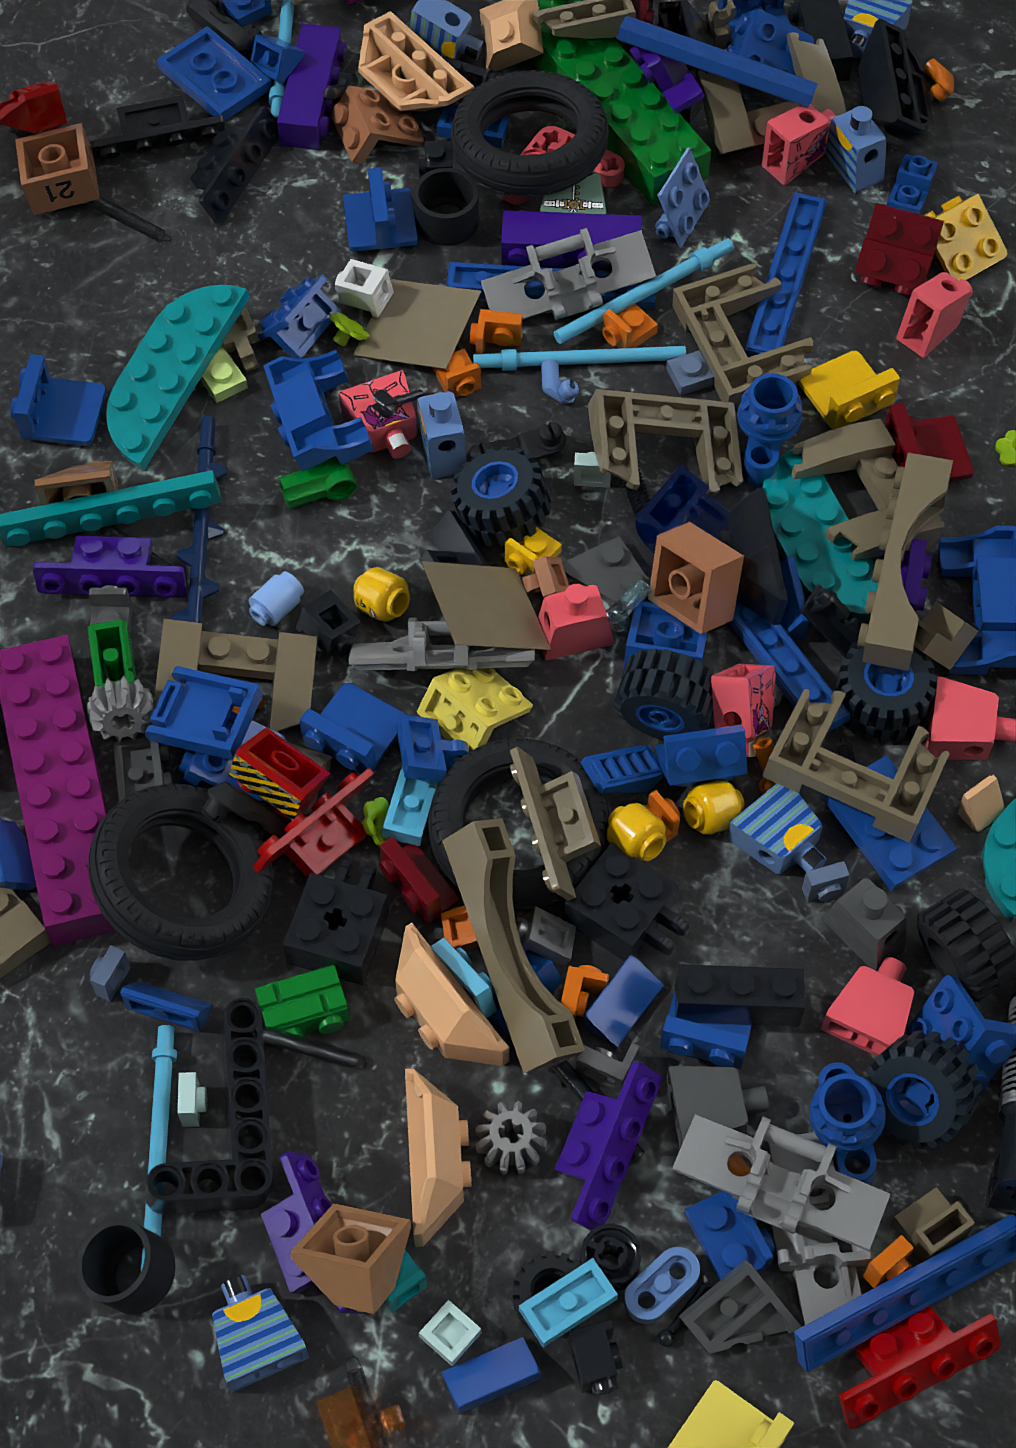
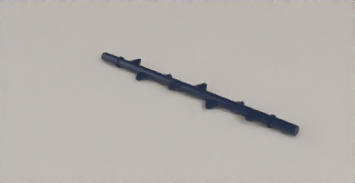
M204 416L201 419L200 444L197 447V454L199 455L197 473L213 470L217 480L227 475V468L213 461V457L216 455V448L214 447L216 419L212 416ZM210 506L202 509H191L195 511L192 546L177 550L176 558L191 567L188 608L173 614L172 620L202 623L203 599L219 592V584L205 577L207 541L220 537L223 534V528L209 519Z

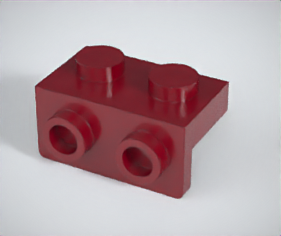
M394 837L380 844L381 862H379V867L389 882L397 884L408 907L414 913L419 912L427 924L439 918L441 913L449 911L459 904L458 895L419 846L408 844L402 848Z

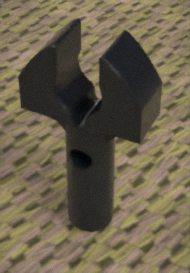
M340 72L338 84L325 87L323 91L325 98L329 100L336 99L337 104L349 85L358 84L356 74Z

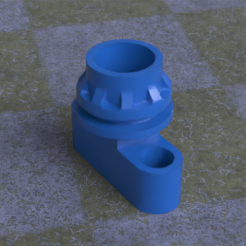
M775 373L757 377L742 395L738 407V423L743 432L749 436L742 474L744 480L753 487H763L764 480L775 473L781 442L794 436L799 430L802 421V403L795 384L786 376Z
M839 1062L831 1063L820 1072L819 1086L812 1097L809 1111L812 1129L818 1139L826 1146H828V1143L837 1146L834 1153L837 1172L872 1185L876 1178L877 1168L873 1143L882 1133L886 1117L881 1094L871 1082L864 1077L856 1075L850 1066ZM860 1159L866 1162L869 1168L862 1174H853L846 1169L845 1165L850 1160Z

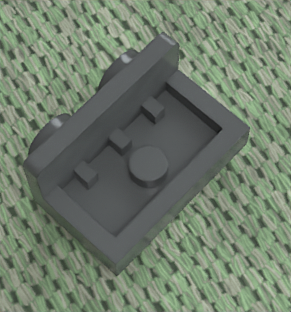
M140 737L135 740H121L119 743L118 741H113L119 802L129 795L148 787L162 784L173 785L171 771L165 772L163 762L170 760L169 745L153 742L147 737Z

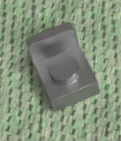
M112 585L103 586L102 588H90L89 598L92 605L90 625L122 619L126 620L130 633L132 605L128 590Z
M536 906L524 917H518L515 920L525 952L530 950L560 966L565 965L571 960L576 926Z
M632 1042L623 1062L618 1061L617 1057L606 1049L596 1047L593 1050L584 1045L585 1051L580 1053L577 1058L576 1072L581 1077L620 1094L632 1062L644 1063L638 1059L640 1045Z

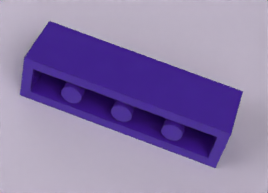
M302 23L296 47L304 50L305 55L288 77L277 120L280 146L319 150L322 137L328 136L330 126L328 112H333L336 100L326 99L323 91L327 86L338 84L339 73L342 72L340 62L345 63L347 58V42H342L340 27Z
M503 210L501 265L529 266L531 264L526 251L527 246L533 245L536 248L580 234V230L587 228L593 245L640 231L642 216ZM584 247L539 261L540 267L548 268L575 266L578 264V259L586 256ZM599 260L593 264L592 269L612 270V267L607 261Z

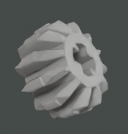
M124 676L120 682L114 683L107 678L105 687L94 686L92 697L89 698L87 703L93 731H100L103 739L115 736L118 743L123 737L128 736L135 740L137 732L145 733L150 725V718L155 709L153 696L149 688H143L139 679L128 683Z
M517 1101L514 1104L513 1111H507L506 1105L500 1102L498 1103V1115L487 1110L484 1112L483 1120L486 1124L477 1125L475 1131L476 1136L480 1138L476 1143L477 1152L487 1153L485 1157L486 1166L491 1167L500 1162V1173L505 1175L509 1170V1165H515L516 1171L522 1174L525 1172L524 1160L532 1165L539 1163L537 1152L545 1151L547 1147V1141L541 1137L546 1133V1125L542 1122H535L537 1119V1111L535 1109L522 1114V1103ZM512 1133L514 1138H518V1142L510 1143V1140L504 1137V1134Z

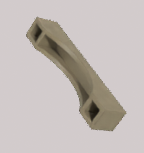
M908 453L905 467H897L893 488L900 490L898 498L890 497L886 519L893 521L891 529L883 528L879 550L885 551L884 560L876 559L872 582H877L878 587L876 592L869 591L865 607V614H870L871 618L869 624H861L857 646L864 647L863 662L909 671L919 617L910 605L903 587L900 566L905 551L914 537L931 520L943 513L953 460Z
M503 819L473 821L442 841L523 1073L551 1068L584 1052L585 1048L572 1012L557 1001L545 988L531 967L522 947L515 923L512 900L513 871L516 855Z

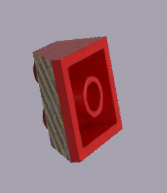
M265 727L238 748L234 755L229 775L238 780L237 782L243 790L251 794H257L267 801L275 813L293 820L307 810L330 775V772Z

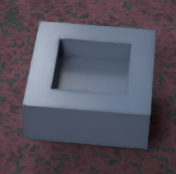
M700 350L667 361L666 370L680 396L713 385L714 376Z
M844 861L806 872L802 890L807 902L818 899L821 902L831 901L845 892L850 874Z
M110 945L104 957L99 956L90 971V982L95 994L110 1002L131 968L124 951Z

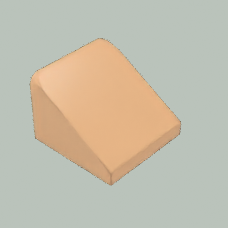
M989 775L963 794L957 814L976 833L994 822L1005 809L997 778L994 775Z

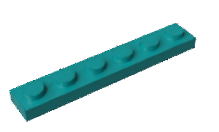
M211 470L0 514V539L5 547L23 546L33 541L48 538L57 539L67 534L82 531H96L101 527L120 523L130 524L140 519L168 516L178 511L193 508L202 509L212 504L222 503L221 492L214 472Z

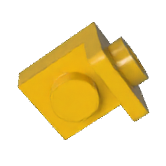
M536 527L537 532L531 537L529 535L523 537L524 541L520 543L512 538L505 542V562L509 568H516L519 575L524 574L528 576L536 573L532 561L544 556L557 557L562 551V544Z

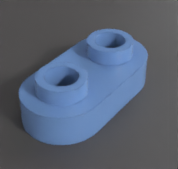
M672 1247L656 1258L626 1289L624 1306L628 1315L638 1323L651 1324L660 1320L697 1284L700 1264L695 1254L683 1247ZM673 1267H680L684 1270L685 1276L682 1279H674L671 1277L669 1270ZM642 1296H649L654 1301V1305L648 1309L642 1308L638 1304V1299Z

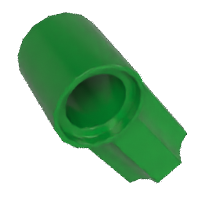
M336 456L303 472L300 470L278 477L283 498L289 509L324 497L333 501L343 500L351 496L357 489V483L348 462L341 465Z

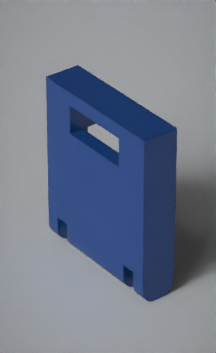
M176 666L172 672V677L175 681H167L150 718L153 725L147 727L145 736L153 742L233 760L263 694L259 684ZM234 706L241 707L231 731H229L225 726Z

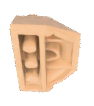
M391 11L364 25L358 72L400 111L426 112L445 107L467 96L474 89V86Z
M413 922L405 927L395 980L397 996L394 1000L400 1011L406 1018L411 1016L415 1018L421 1026L418 1032L425 1044L431 1050L437 1047L444 1058L497 1066L507 1064L509 1062V1046L430 947Z
M412 1068L405 1069L413 1235L415 1247H422L464 1202L463 1187H472L470 1161H461V1146H469L468 1121L459 1120L458 1105Z

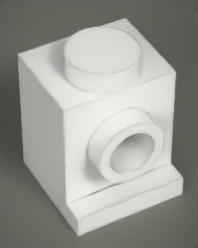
M350 259L345 269L338 274L335 281V290L337 291L340 303L370 311L372 316L379 318L394 293L388 269Z

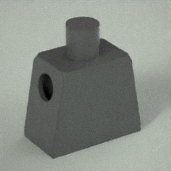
M868 878L862 879L839 898L822 918L841 940L869 968L875 971L879 970L885 957L895 958L905 950L907 927L905 914L887 897L884 890L878 888Z
M671 1066L668 1068L666 1083L679 1151L695 1114L746 1134L748 1128L747 1114L767 1112L769 1110L765 1086L742 1089L738 1070L734 1067Z

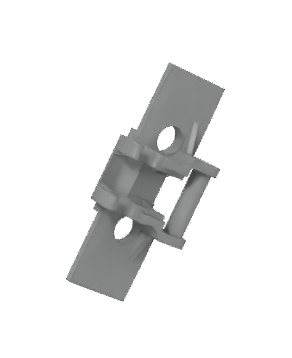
M587 228L580 230V234L536 248L533 245L527 246L526 251L531 265L482 280L481 285L489 310L523 314V320L552 312L555 320L600 307L603 305L602 296H605L606 293L654 279L656 274L642 230L593 245ZM584 247L586 256L578 259V264L556 272H553L552 268L543 270L540 268L539 261ZM599 260H605L610 263L612 272L608 277L598 278L592 269L593 264ZM533 281L542 283L545 287L544 295L539 299L527 297L524 291L528 283Z
M409 618L407 636L392 642L356 643L352 645L349 655V665H352L356 670L407 669V671H417V669L449 668L477 670V668L528 667L535 661V649L455 645V643L454 645H432L429 636H451L446 621H417V618Z
M696 1114L694 1115L673 1165V1171L733 1195L732 1198L739 1200L736 1211L794 1234L798 1225L804 1228L808 1226L870 1251L890 1193L829 1169L837 1146L828 1143L826 1147L770 1124L771 1119L764 1116L753 1138ZM764 1140L819 1162V1169L813 1171L804 1168L802 1174H797L770 1162L771 1154L762 1150ZM736 1155L747 1157L752 1163L750 1173L746 1176L732 1174L727 1165L729 1159ZM815 1189H826L833 1195L834 1205L827 1210L816 1209L810 1202V1193Z
M814 1132L797 1134L826 1146L818 1139ZM768 1142L771 1160L775 1165L797 1174H802L804 1168L813 1171L819 1169V1162ZM832 1159L829 1169L835 1171V1166ZM819 1188L821 1193L819 1196H809L811 1204L816 1209L827 1210L830 1209V1206L834 1205L833 1195L826 1189ZM772 1225L780 1271L793 1272L804 1326L862 1295L856 1267L869 1265L876 1257L875 1251H867L851 1244L853 1252L841 1253L838 1243L833 1242L832 1236L808 1226L804 1228L798 1225L795 1233L792 1234ZM822 1266L832 1268L837 1273L838 1284L829 1289L820 1287L815 1282L814 1271Z

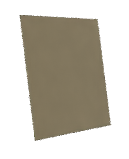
M390 279L394 293L379 318L371 317L365 329L370 336L367 340H360L353 355L446 369L481 291Z
M421 561L455 645L551 650L516 568Z

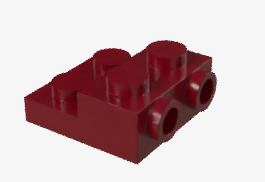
M876 203L854 273L862 275L861 282L874 286H880L882 281L895 284L894 291L911 295L915 288L927 281L944 220Z

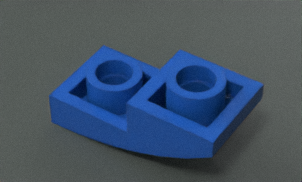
M905 154L887 205L921 214L938 162L928 160L920 155Z
M0 820V888L30 891L36 887L29 846L20 828L14 821Z

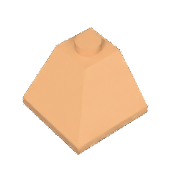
M502 0L479 10L482 38L485 42L484 56L486 69L490 68L493 71H499L544 53L541 25L534 22L532 13L539 10L538 0Z

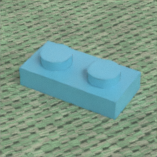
M402 765L382 828L381 837L388 839L394 837L396 841L420 846L429 817L431 801L439 782L404 777Z
M445 938L430 946L486 1019L496 1013L497 1008L492 996L495 990L492 982L484 972L479 974L475 972L466 952L461 947L454 949Z
M592 1258L519 1305V1312L544 1348L616 1301L618 1294L594 1258Z

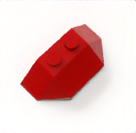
M43 81L14 90L9 95V100L0 103V125L32 133H43L61 128L60 125L67 123L57 83Z

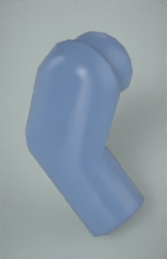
M550 359L542 362L543 392L561 404L573 402L579 394L577 383L574 381L570 385L569 379L564 381L559 379V363Z

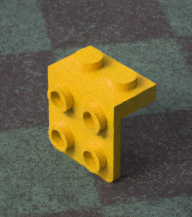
M979 194L963 201L959 195L942 204L943 212L935 215L933 210L924 214L925 216L944 220L935 253L945 273L950 274L955 279L968 280L1007 256V249Z
M850 351L813 368L811 374L800 379L798 384L829 427L834 430L893 405L900 377L893 368L876 375L858 351Z

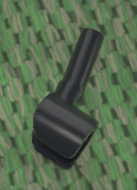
M380 389L373 395V399L377 403L371 407L382 417L389 418L397 411L398 406L424 396L423 391L420 389L392 397L387 391Z

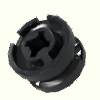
M613 1223L600 1225L591 1230L583 1240L580 1263L583 1265L594 1258L614 1290L619 1292L627 1288L638 1276L642 1257L640 1243L634 1233L624 1226Z

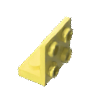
M456 668L432 679L417 713L424 718L438 719L440 734L449 741H466L469 752L480 746L486 745L494 728L529 713L533 704L522 695L520 690L502 678L494 668H477V670Z
M715 1380L709 1386L668 1448H780L789 1435L794 1422L780 1412L774 1420L770 1419L725 1385Z

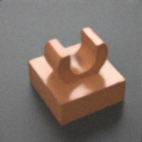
M544 556L532 561L536 573L522 578L526 593L534 591V593L542 592L543 597L564 592L569 586L562 560L559 557Z

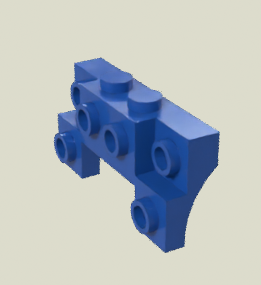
M337 350L311 358L281 356L263 365L275 400L274 403L270 404L278 423L283 424L278 427L279 433L287 447L290 446L293 457L302 472L334 456L343 465L374 450L368 430L361 417L347 423L334 424L324 392L335 389L349 381Z
M995 526L973 535L940 538L938 544L941 577H971L975 629L978 630V633L951 670L948 669L949 674L987 675L990 667L1016 668V526Z

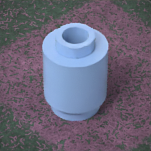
M283 571L280 575H273L249 598L248 601L251 606L249 608L250 615L263 626L266 624L276 626L301 602L300 597L304 594L301 583L286 571Z

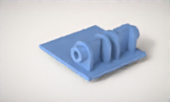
M690 148L686 149L658 194L665 214H662L655 224L656 234L663 239H666L668 236L675 237L678 247L683 246L710 202L709 192L704 185L699 167Z

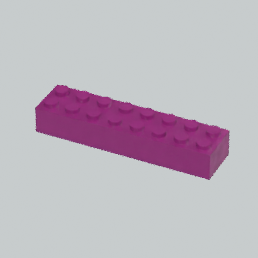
M68 634L0 650V700L45 930L52 946L114 932L116 930L105 919L94 899L89 881L88 859L91 843L98 826L107 815L108 810L77 664Z

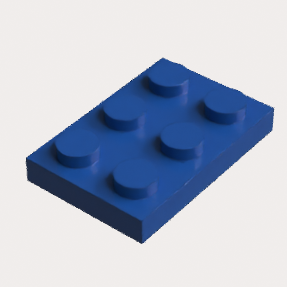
M208 26L157 59L158 69L213 117L223 115L224 121L269 92L272 87L271 79Z
M888 756L867 766V768L891 779H894L898 771ZM823 794L821 797L890 891L895 890L954 855L958 849L927 807H925L916 830L908 843L873 827L872 825L876 817L828 795Z

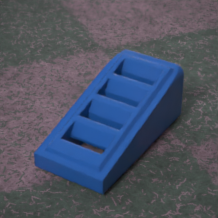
M648 745L633 746L591 755L581 761L584 770L599 793L649 792L665 777L659 760Z

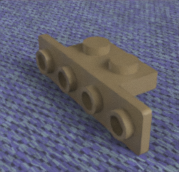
M517 746L510 750L514 763L510 765L514 780L521 786L524 798L521 799L523 812L533 825L535 834L531 836L532 843L537 853L543 858L546 868L542 871L544 882L552 893L555 892L569 901L575 898L576 894L566 862L601 846L580 777L571 771L542 785L533 757Z

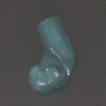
M637 579L606 610L610 627L613 631L621 632L629 626L630 619L628 615L651 593V589L646 582Z

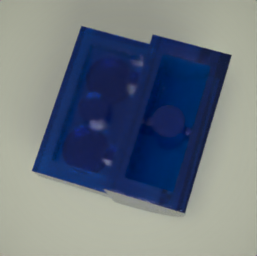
M680 464L638 514L635 520V527L643 543L655 554L657 535L688 522H691L717 539V532L719 529L724 528L729 511L706 494L710 488L706 483Z

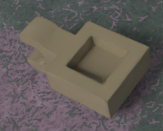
M727 0V6L722 10L718 9L715 1L711 2L709 12L706 13L705 27L707 34L713 35L715 47L723 50L727 48V43L731 42V29L728 23L735 18L737 13L733 0Z
M244 307L225 337L223 345L227 353L235 350L238 351L244 368L248 372L259 367L250 344L258 342L260 339L249 312Z

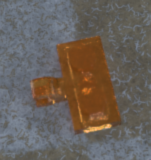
M351 1387L316 1401L332 1448H371ZM398 1404L378 1413L385 1435L407 1427Z

